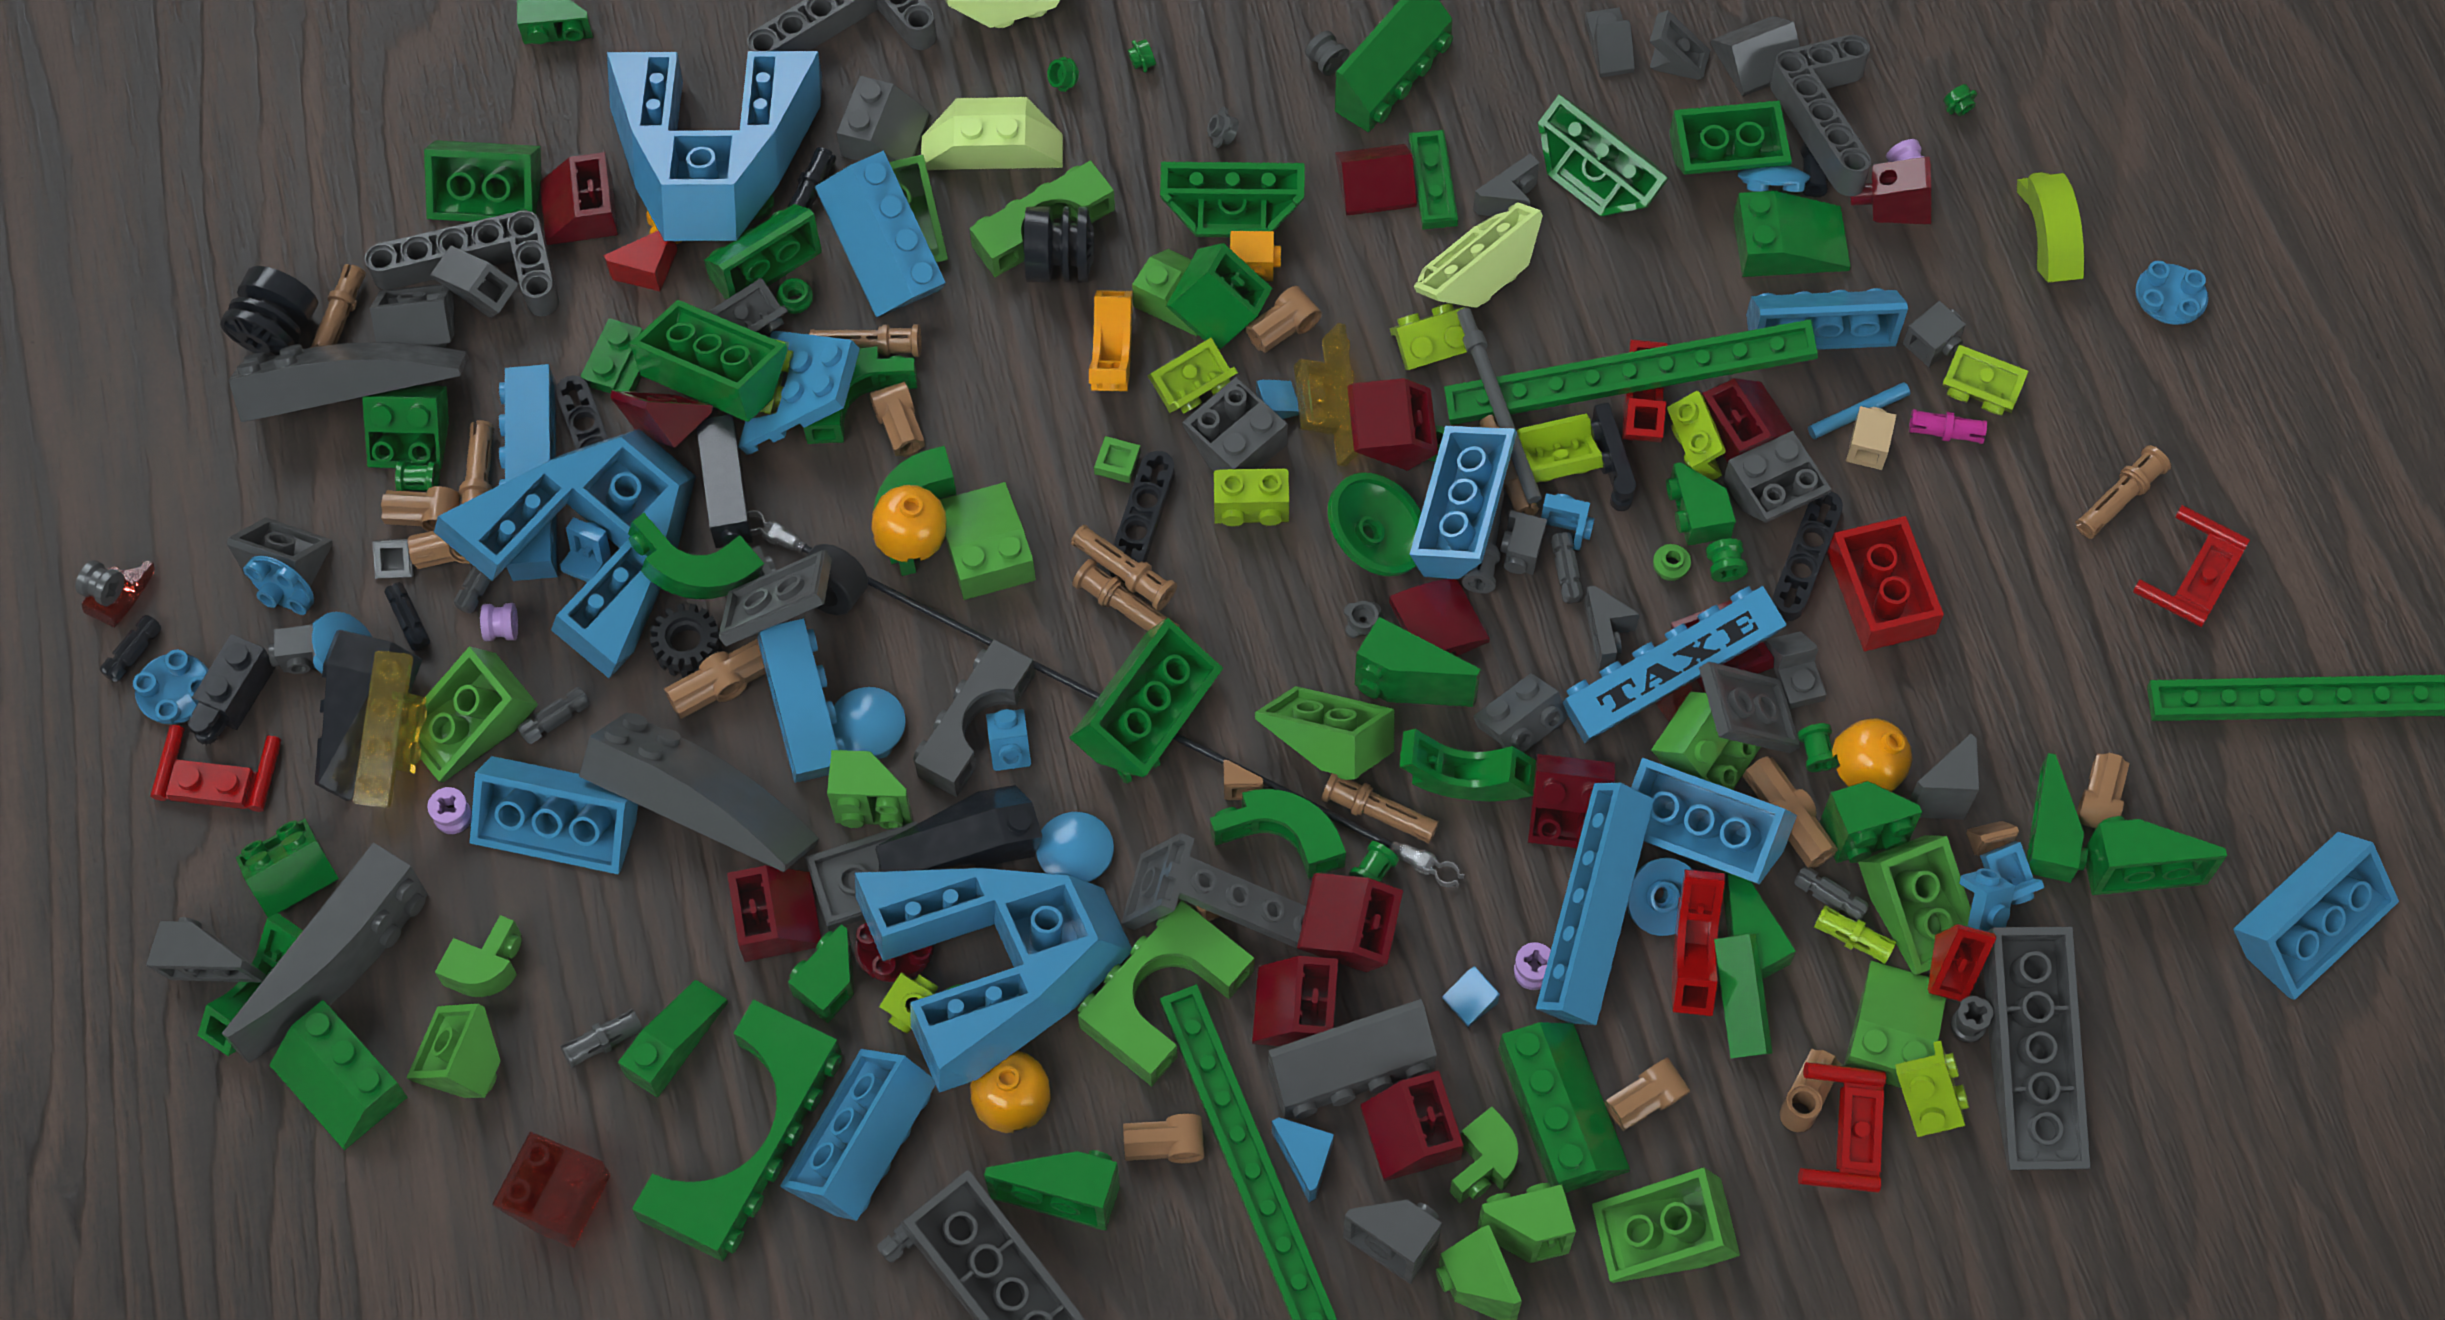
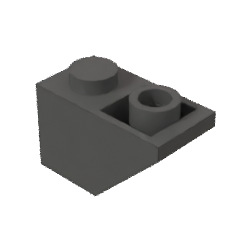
M453 246L447 249L429 275L489 318L501 311L519 284L489 262Z

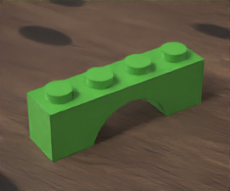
M1091 160L1081 166H1074L1062 177L1051 183L1047 182L1040 185L1035 192L1028 196L1011 201L1004 209L990 217L986 216L979 219L974 226L969 228L972 248L995 278L1024 261L1026 207H1051L1053 219L1062 218L1064 207H1070L1071 220L1078 222V208L1088 207L1090 220L1093 223L1115 210L1114 190Z

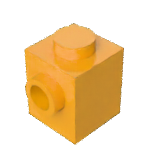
M1274 231L1230 232V249L1263 280L1273 281V267H1281V246H1274Z

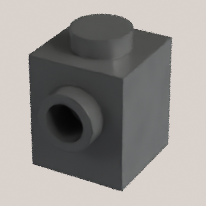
M1938 301L1909 325L1903 345L1927 367H1930L1942 356L1950 357L1957 351L1958 346L1963 343L1961 336L1966 324L1955 310L1948 309L1941 301Z

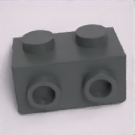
M760 278L708 312L757 333L763 330L768 335L784 324L781 318L785 316L788 310L784 305H779L763 279Z
M1530 673L1475 714L1473 718L1477 727L1498 741L1502 748L1513 746L1524 753L1568 719V715L1559 691Z

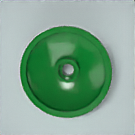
M1356 473L1341 481L1334 488L1329 498L1328 520L1334 538L1342 551L1357 565L1377 575L1399 576L1409 572L1416 566L1410 556V551L1421 511L1413 498L1394 481L1374 473Z

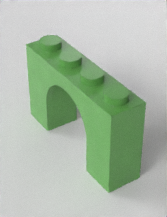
M1181 901L1176 906L1175 911L1157 920V928L1149 937L1142 936L1130 951L1132 956L1123 966L1120 964L1114 966L1104 980V987L1096 995L1090 993L1078 1008L1079 1028L1151 1087L1178 1056L1177 1045L1143 1018L1135 1006V994L1142 981L1159 969L1168 967L1185 968L1199 975L1227 999H1230L1255 970V958L1184 901Z

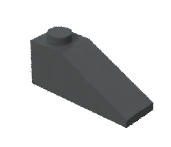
M180 917L178 922L160 921L146 966L166 978L184 981L263 982L267 975L218 938L202 929V924L199 921L186 917Z

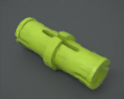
M1826 905L1823 907L1814 925V928L1844 942V947L1850 950L1854 947L1884 964L1889 959L1896 944V941L1866 927V922L1860 919L1856 922Z

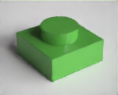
M1105 436L1094 466L1095 475L1130 483L1141 453V446Z

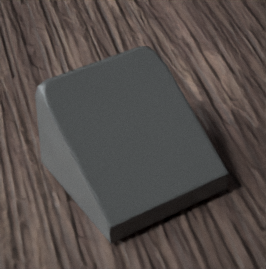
M408 538L372 541L375 579L414 577V565L409 556Z

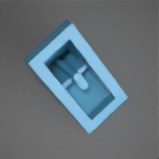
M1280 1117L1272 1120V1135L1308 1202L1315 1200L1333 1148L1334 1134Z

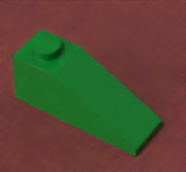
M2048 753L2039 771L2026 858L2032 875L2071 883L2077 871H2083L2085 868L2088 848L2082 847L2084 831L2056 754Z
M1721 870V873L1725 875L1723 894L1727 936L1756 934L1762 979L1789 966L1796 950L1752 882Z
M695 979L642 1029L618 1061L625 1077L658 1098L728 1004V1000Z

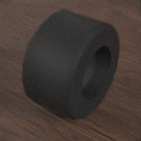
M816 545L806 557L821 550H826L832 558L825 601L823 605L816 608L827 614L837 616L847 614L868 587L866 571L858 560L847 551L835 545Z

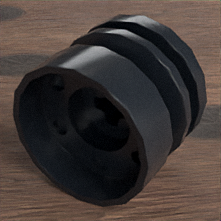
M1026 207L1024 223L1026 282H1051L1054 266H1061L1064 282L1071 281L1072 266L1078 267L1079 282H1089V273L1094 262V227L1090 220L1088 207L1078 208L1077 223H1072L1070 207H1064L1061 223H1054L1051 207Z
M253 266L246 272L238 287L237 294L239 297L231 300L228 311H225L220 325L223 331L243 348L253 353L264 352L266 357L279 355L281 349L299 343L302 336L300 329L308 326L319 302L315 294L296 278L267 266Z

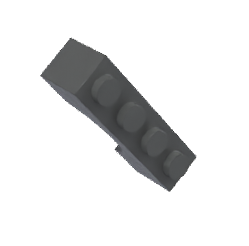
M995 639L987 650L982 649L978 653L973 664L974 670L968 680L962 679L953 695V703L948 710L943 709L935 720L934 732L928 741L923 740L918 745L913 756L917 777L955 797H958L977 767L974 751L965 740L966 730L970 722L978 713L991 706L1003 704L1017 705L1035 677L1034 661L1032 658Z

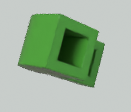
M500 915L482 949L453 938L435 971L442 985L472 997L491 996L509 986L517 976V973L508 959L516 956L522 942V934L515 921Z
M1491 1106L1461 1131L1463 1148L1475 1162L1451 1182L1450 1193L1460 1204L1468 1197L1475 1200L1484 1194L1491 1186L1490 1179L1502 1191L1509 1184L1514 1174L1518 1158L1516 1136L1508 1123Z

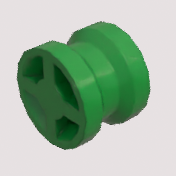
M1734 538L1721 539L1706 547V556L1708 560L1712 561L1710 575L1714 581H1734L1748 573L1747 563L1741 556L1744 551L1741 540Z

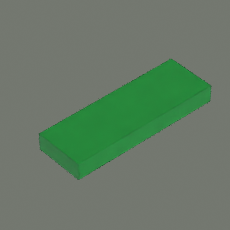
M1444 130L1409 133L1408 141L1413 156L1414 179L1422 230L1458 226Z
M1756 934L1714 939L1730 1058L1773 1053Z

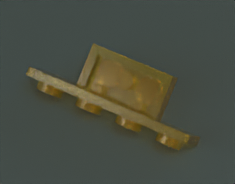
M1337 323L1322 339L1324 362L1300 358L1293 366L1301 429L1333 434L1337 465L1345 467L1359 453L1354 452L1347 389L1348 385L1354 383V372L1351 369L1349 357L1350 340L1347 338L1346 325Z
M386 651L375 652L353 795L354 804L389 808L392 803L396 771L415 774L416 764L421 757V746L419 743L421 729L427 718L425 697L408 693L413 656L410 654Z

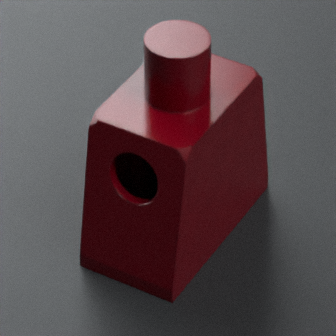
M1930 157L1873 165L1872 183H1866L1861 194L1850 196L1851 206L1872 205L1873 221L1877 223L1931 224L1932 187Z

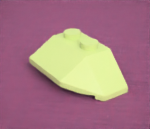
M945 0L949 7L990 28H1005L1012 25L1014 20L1020 18L1043 16L1047 13V10L1056 8L1060 0Z
M1027 97L956 98L923 134L921 155H924L927 170L1063 168V134Z
M1517 202L1508 208L1509 211L1496 214L1474 226L1422 269L1418 282L1414 285L1416 292L1437 301L1478 308L1480 305L1485 304L1491 299L1492 295L1506 284L1515 280L1517 275L1529 266L1543 217L1541 211Z

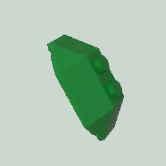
M1558 94L1538 122L1547 175L1601 217L1648 208L1669 179L1651 160L1599 120L1560 94Z
M1161 162L1160 198L1195 237H1230L1231 231H1275L1304 200L1305 163Z

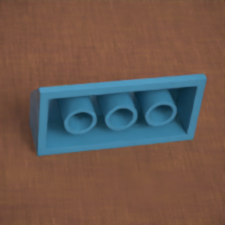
M884 150L851 164L815 186V190L876 319L943 288L946 282Z
M1880 288L1860 292L1835 290L1830 293L1813 294L1802 291L1790 295L1763 293L1758 296H1751L1746 317L1748 331L1811 319L1817 350L1890 347L1897 344L1908 311V304L1897 290H1883Z
M1445 426L1410 551V556L1423 577L1459 579L1482 563L1517 435L1515 429Z
M491 756L475 772L470 844L619 874L635 828L638 804L580 778L577 773Z
M1642 758L1631 788L1654 799L1644 842L1757 884L1762 882L1784 852L1797 817L1796 814L1779 806Z
M2337 832L2236 925L2233 930L2246 958L2288 998L2295 1000L2384 917L2399 900L2374 843Z
M860 1049L780 1187L834 1216L857 1221L859 1216L868 1208L871 1200L870 1197L878 1183L888 1173L891 1161L900 1145L909 1137L911 1126L918 1114L928 1104L931 1092L936 1085L933 1077L904 1055Z

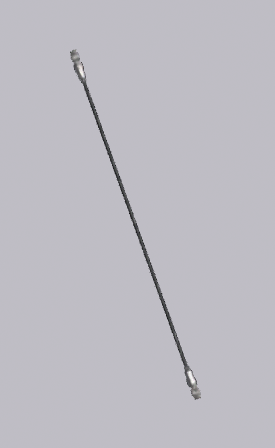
M749 511V517L758 516L762 518L765 526L763 530L761 528L751 529L752 535L761 533L766 542L774 546L781 545L791 551L809 554L812 550L811 547L807 546V543L803 542L799 536L788 531L784 525L776 521L765 522L760 512ZM868 577V585L988 646L992 643L993 639ZM1034 661L1035 670L1094 700H1097L1100 696L1096 691ZM1178 733L1173 738V740L1223 765L1224 760H1229L1263 778V785L1270 789L1282 790L1301 796ZM1307 799L1319 807L1329 819L1385 845L1400 860L1410 864L1414 871L1427 876L1434 874L1436 881L1441 886L1451 887L1456 885L1458 888L1459 883L1457 880L1452 882L1440 880L1437 871L1434 870L1435 866L1438 868L1444 866L1452 867L1456 870L1458 878L1464 879V874H1459V869L1453 862L1445 861L1438 863V858L1425 849L1418 850L1406 843L1392 842Z

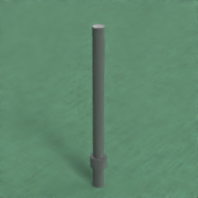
M1462 308L1457 312L1465 335L1462 340L1467 353L1473 356L1499 428L1516 430L1486 351L1488 344L1484 333L1478 330L1471 309ZM1517 433L1511 460L1526 500L1529 504L1540 501L1542 497Z

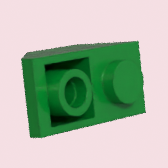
M517 0V25L524 44H544L554 41H578L593 38V30L587 11L573 1Z
M1681 462L1674 463L1671 477L1666 479V489L1669 500H1675L1678 511H1675V523L1678 532L1684 533L1687 546L1731 538L1736 521L1727 489Z
M842 924L834 932L829 931L820 939L816 946L817 951L807 961L802 960L794 967L788 981L792 995L827 1024L854 995L851 940L847 928Z

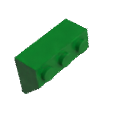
M1780 100L1679 109L1673 112L1669 131L1674 163L1684 175L1791 165L1792 160Z
M435 140L424 148L427 219L474 222L525 210L536 215L540 181L542 180L541 146Z
M796 204L785 210L777 211L766 222L756 228L746 230L737 241H733L725 247L717 248L709 257L704 259L709 279L726 300L760 278L763 279L768 287L822 253L815 215L811 209Z
M324 1000L320 1001L291 1025L269 1064L344 1151L408 1098L397 1081Z

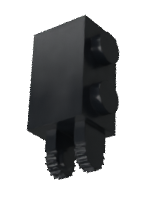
M232 634L228 638L192 696L197 706L191 714L192 717L189 718L188 727L202 745L205 744L207 746V744L215 743V740H218L217 737L221 735L226 726L238 730L276 666H271L269 655L265 648Z

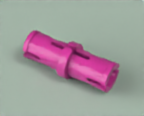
M1916 409L1912 410L1909 433L1942 437V441L1947 442L1950 439H1958L1979 444L1984 443L1985 437L1983 436H1986L1987 431L1986 420L1955 417L1953 412H1946L1943 415L1917 411Z

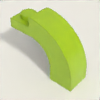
M2040 172L2033 173L2028 178L2017 179V193L2029 205L2035 220L2038 244L2037 271L2048 283L2084 279V243L2081 218L2073 188L2064 173L2048 174Z

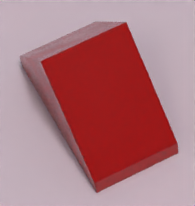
M658 230L603 256L612 280L660 292L676 255L677 246L675 241H664Z
M1959 924L1935 935L1928 992L1957 1001H1962L1969 997L1994 945L1996 935Z

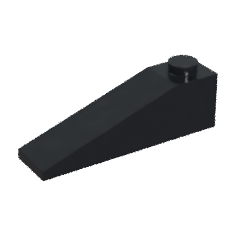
M344 630L336 631L323 663L322 677L326 678L325 699L320 701V713L324 714L322 736L318 738L315 785L345 801L351 800L408 698L423 659L390 641Z
M1016 785L978 791L877 845L875 850L881 872L968 869L1035 857L1043 836L1032 801Z

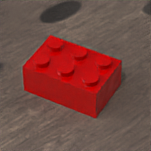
M1906 516L1833 534L1827 554L1864 652L1936 634L1944 613Z

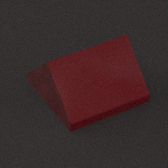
M1406 144L1335 152L1346 216L1416 207L1413 156Z
M611 390V399L635 430L640 429L652 440L674 448L712 413V405L678 394Z

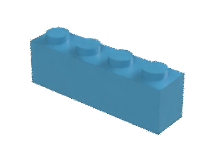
M804 618L774 625L758 632L757 641L794 783L829 775L831 750H845L842 738H835L832 724L837 723L836 713L832 701L826 702L822 688L827 687V679L823 665L816 666L813 652L818 651L814 630L806 629Z

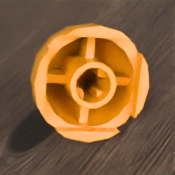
M903 485L890 489L880 497L872 513L871 530L876 546L886 556L901 562H908V559L916 558L924 560L932 556L941 547L946 535L947 518L941 501L931 491L917 485Z
M1870 718L1852 724L1835 738L1832 748L1833 757L1837 755L1840 764L1836 770L1848 787L1868 781L1892 792L1907 778L1913 760L1912 749L1907 737L1897 726L1881 719Z
M1016 1051L970 1084L971 1103L978 1118L989 1128L1003 1133H1013L1014 1130H1020L1025 1127L1028 1129L1036 1125L1046 1113L1051 1099L1049 1079L1042 1065L1032 1056L1021 1051Z

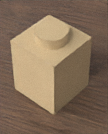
M1860 406L1846 462L1882 470L1889 452L1897 415L1887 413L1885 410L1877 407L1866 408Z

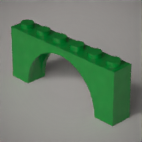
M754 999L733 1034L738 1046L755 1056L769 1071L774 1080L777 1097L776 1112L772 1128L766 1140L746 1163L718 1178L706 1181L683 1182L663 1178L652 1173L632 1208L639 1221L722 1262L729 1252L733 1254L739 1247L744 1235L742 1228L749 1216L755 1217L761 1208L764 1200L763 1190L769 1181L774 1182L779 1176L784 1164L782 1157L788 1146L793 1147L798 1142L804 1128L801 1124L808 1111L813 1112L819 1105L823 1095L821 1088L828 1076L833 1077L836 1074L843 1058L840 1055L841 1049L837 1039Z

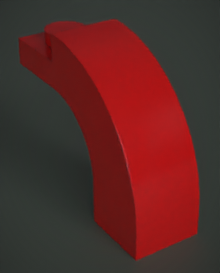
M1631 339L1629 352L1667 346V343ZM1664 387L1624 394L1623 439L1662 442L1666 401H1663Z
M1684 870L1674 940L1672 971L1673 1012L1713 1016L1718 983L1714 939H1718L1725 884L1724 873Z

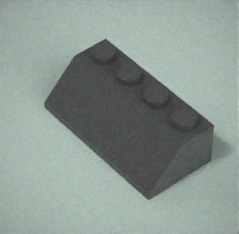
M1422 999L1269 1050L1268 1077L1284 1119L1293 1116L1295 1119H1304L1315 1114L1319 1107L1331 1103L1333 1106H1342L1353 1101L1357 1094L1369 1090L1371 1093H1380L1393 1086L1395 1081L1430 1073V1069L1435 1068L1437 1055Z

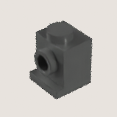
M1510 511L1507 530L1504 533L1500 552L1506 553L1504 568L1507 571L1515 574H1534L1545 535L1547 519Z
M313 624L274 629V644H269L268 647L269 660L272 667L280 666L284 673L289 672L292 674H303L310 671V669H316L313 664V657L316 655L312 645Z

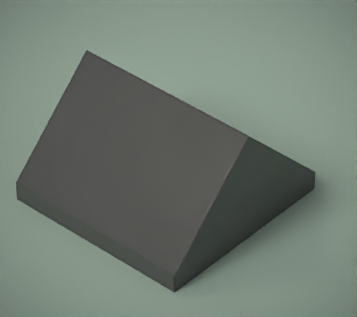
M1775 16L1711 39L1710 42L1742 97L1769 87L1777 55L1785 50L1800 47L1794 21Z
M264 518L228 537L227 546L242 569L252 557L268 556L294 569L311 586L332 547L333 540L269 518Z
M1972 734L1968 735L1917 782L1909 800L1920 805L1922 810L1920 818L1965 819L1979 791L1977 738Z

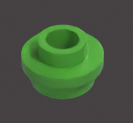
M1667 544L1660 547L1653 558V567L1656 573L1668 581L1683 578L1689 572L1691 566L1689 553L1683 547L1675 544ZM1666 558H1675L1679 562L1677 564H1670Z

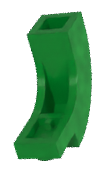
M877 346L860 349L844 408L805 427L804 432L807 444L844 443L845 415L850 405L863 394L901 382H905L908 389H916L917 371L914 358L891 356L888 359H880Z
M945 446L920 452L900 463L890 472L879 488L874 509L881 496L890 489L903 485L920 486L931 491L938 499L956 495L954 477ZM889 557L891 565L899 564L902 576L916 573L914 559H908V562H901Z
M645 513L632 521L628 532L630 536L629 541L635 551L642 556H647L641 572L663 590L685 598L714 599L726 596L730 590L756 579L765 564L740 535L715 553L692 555L673 546Z
M1416 728L1403 731L1400 768L1413 775V785L1434 794L1475 801H1508L1533 796L1536 760L1517 748L1510 746L1486 752L1462 751L1447 747Z
M1274 789L1243 792L1242 808L1228 807L1217 812L1214 817H1210V834L1215 846L1253 834L1270 833L1283 837L1296 848L1308 878L1313 877L1315 873H1327L1345 867L1346 851L1332 821L1319 807L1296 794Z
M278 913L267 918L252 964L268 976L303 930ZM238 982L226 994L208 1003L205 1007L197 1036L227 1056L235 1053L236 1050L223 1036L222 1032L262 982Z

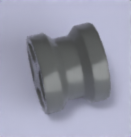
M1326 30L1316 35L1310 41L1305 50V55L1311 62H1317L1318 69L1328 76L1335 73L1348 59L1349 50L1343 44H1337L1335 35L1331 31Z
M91 560L78 574L75 585L76 592L84 597L93 596L98 604L109 606L119 597L123 589L124 575L115 569L107 570L103 563Z

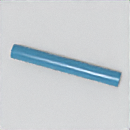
M1902 382L1808 426V432L1815 440L1855 421L1860 406L1883 408L1909 396L1910 389L1905 382Z

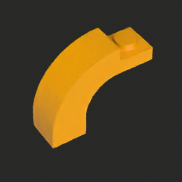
M1096 290L1094 296L1093 353L1089 367L1091 391H1128L1132 343L1133 291Z

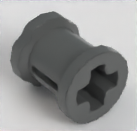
M1969 996L1963 999L1959 1009L1951 1018L1950 1026L1955 1037L1967 1043L1980 1040L1989 1027L1994 1015L1990 1003L1978 996Z

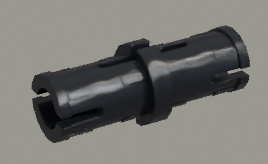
M823 147L815 149L805 172L803 171L799 175V185L787 208L796 204L812 209L818 196L815 186L826 180L830 169L836 161V156L832 155V151Z

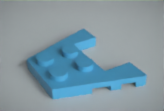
M783 331L771 332L770 338L789 342L788 350L793 351V357L790 361L785 386L781 392L782 397L777 413L752 418L749 422L745 421L738 447L746 455L758 451L757 445L768 439L774 443L785 438L787 430L798 424L805 428L844 408L860 350L852 340Z

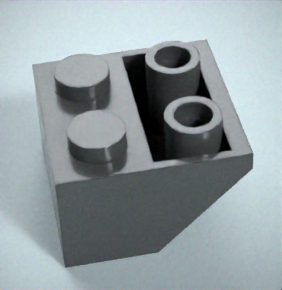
M1237 377L1182 422L1184 429L1208 467L1213 471L1259 469L1287 445L1288 424Z
M1794 431L1728 460L1723 479L1724 484L1740 509L1764 523L1831 493L1832 490Z

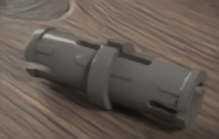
M632 1008L602 1025L599 1022L592 1025V1030L560 1045V1048L568 1064L573 1068L601 1052L606 1054L612 1051L614 1045L640 1033L643 1027Z

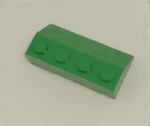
M1399 0L1336 71V113L1368 133L1377 123L1382 124L1387 119L1395 102L1398 99L1403 100L1408 95L1412 83L1418 76L1423 77L1431 68L1433 59L1439 52L1445 53L1453 41V35H1451L1453 19L1440 0Z
M680 300L675 301L630 342L641 376L700 402L710 404L714 408L747 422L755 417L773 399L788 351L784 343Z
M1166 618L1146 632L1071 733L1069 739L1096 763L1139 777H1145L1223 670V667L1169 618Z
M1538 1022L1503 1033L1498 1051L1550 1186L1562 1184L1564 1193L1630 1172L1626 1157L1574 1024Z

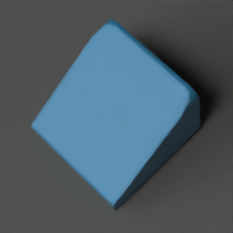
M1264 379L1256 381L1257 396L1282 419L1302 414L1291 381Z
M1473 966L1442 996V999L1469 1027L1498 1004L1500 995L1481 972Z

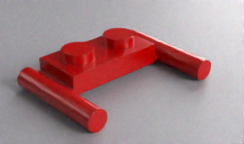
M2181 505L2175 518L2209 536L2175 596L2139 579L2133 593L2202 628L2251 539Z
M179 725L169 726L150 795L152 799L250 809L255 812L264 811L282 741L279 737H266L258 771L253 772L251 768L177 760L185 729Z
M1806 1062L1803 1068L1805 1079L1844 1083L1843 1087L1840 1088L1836 1160V1169H1839V1172L1800 1168L1798 1183L1879 1193L1881 1189L1880 1172L1884 1085L1886 1083L1885 1071Z

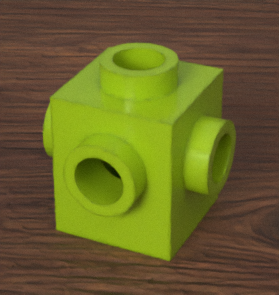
M901 972L879 1007L892 1015L888 1022L909 1034L912 1030L911 1012L906 1006V1001L912 997L922 999L933 995L939 987L920 974L914 980Z

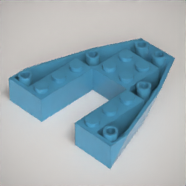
M749 51L747 55L740 130L677 131L683 78L677 52H607L611 113L635 188L663 240L737 241L778 187L821 106L823 79L819 52Z
M636 429L562 454L439 515L434 533L493 581L566 504L588 522L596 523L603 530H606L607 538L620 549L556 615L551 631L610 679L634 653L661 590L660 587L651 582L641 572L647 556L638 554L629 541L630 536L628 532L634 519L645 513L667 540L678 549L696 476L643 431Z
M986 868L855 873L856 900L883 961L995 925L1014 967L910 1002L911 1028L939 1093L978 1080L1067 1015L1105 980L1107 974L1114 966L1121 964L1130 955L1132 949L1104 888L1069 875Z

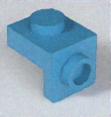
M1546 493L1541 518L1547 519L1546 525L1576 531L1573 550L1580 551L1582 539L1590 540L1595 519L1588 517L1589 502L1575 500L1566 494L1552 495Z
M573 517L566 527L570 552L560 564V568L563 573L588 582L611 558L606 530H603L596 523H586Z
M1005 709L997 713L986 714L993 769L1000 771L1029 767L1031 765L1024 709Z
M2014 841L1980 855L1984 868L1997 871L2001 878L2015 886L2012 905L2032 900L2035 897L2033 892L2044 888L2041 879L2033 878L2021 842Z
M1981 868L1976 872L1961 875L1959 884L1974 892L1967 927L1986 932L1992 928L2006 927L2010 917V907L2015 886L2001 878V875L1992 869Z

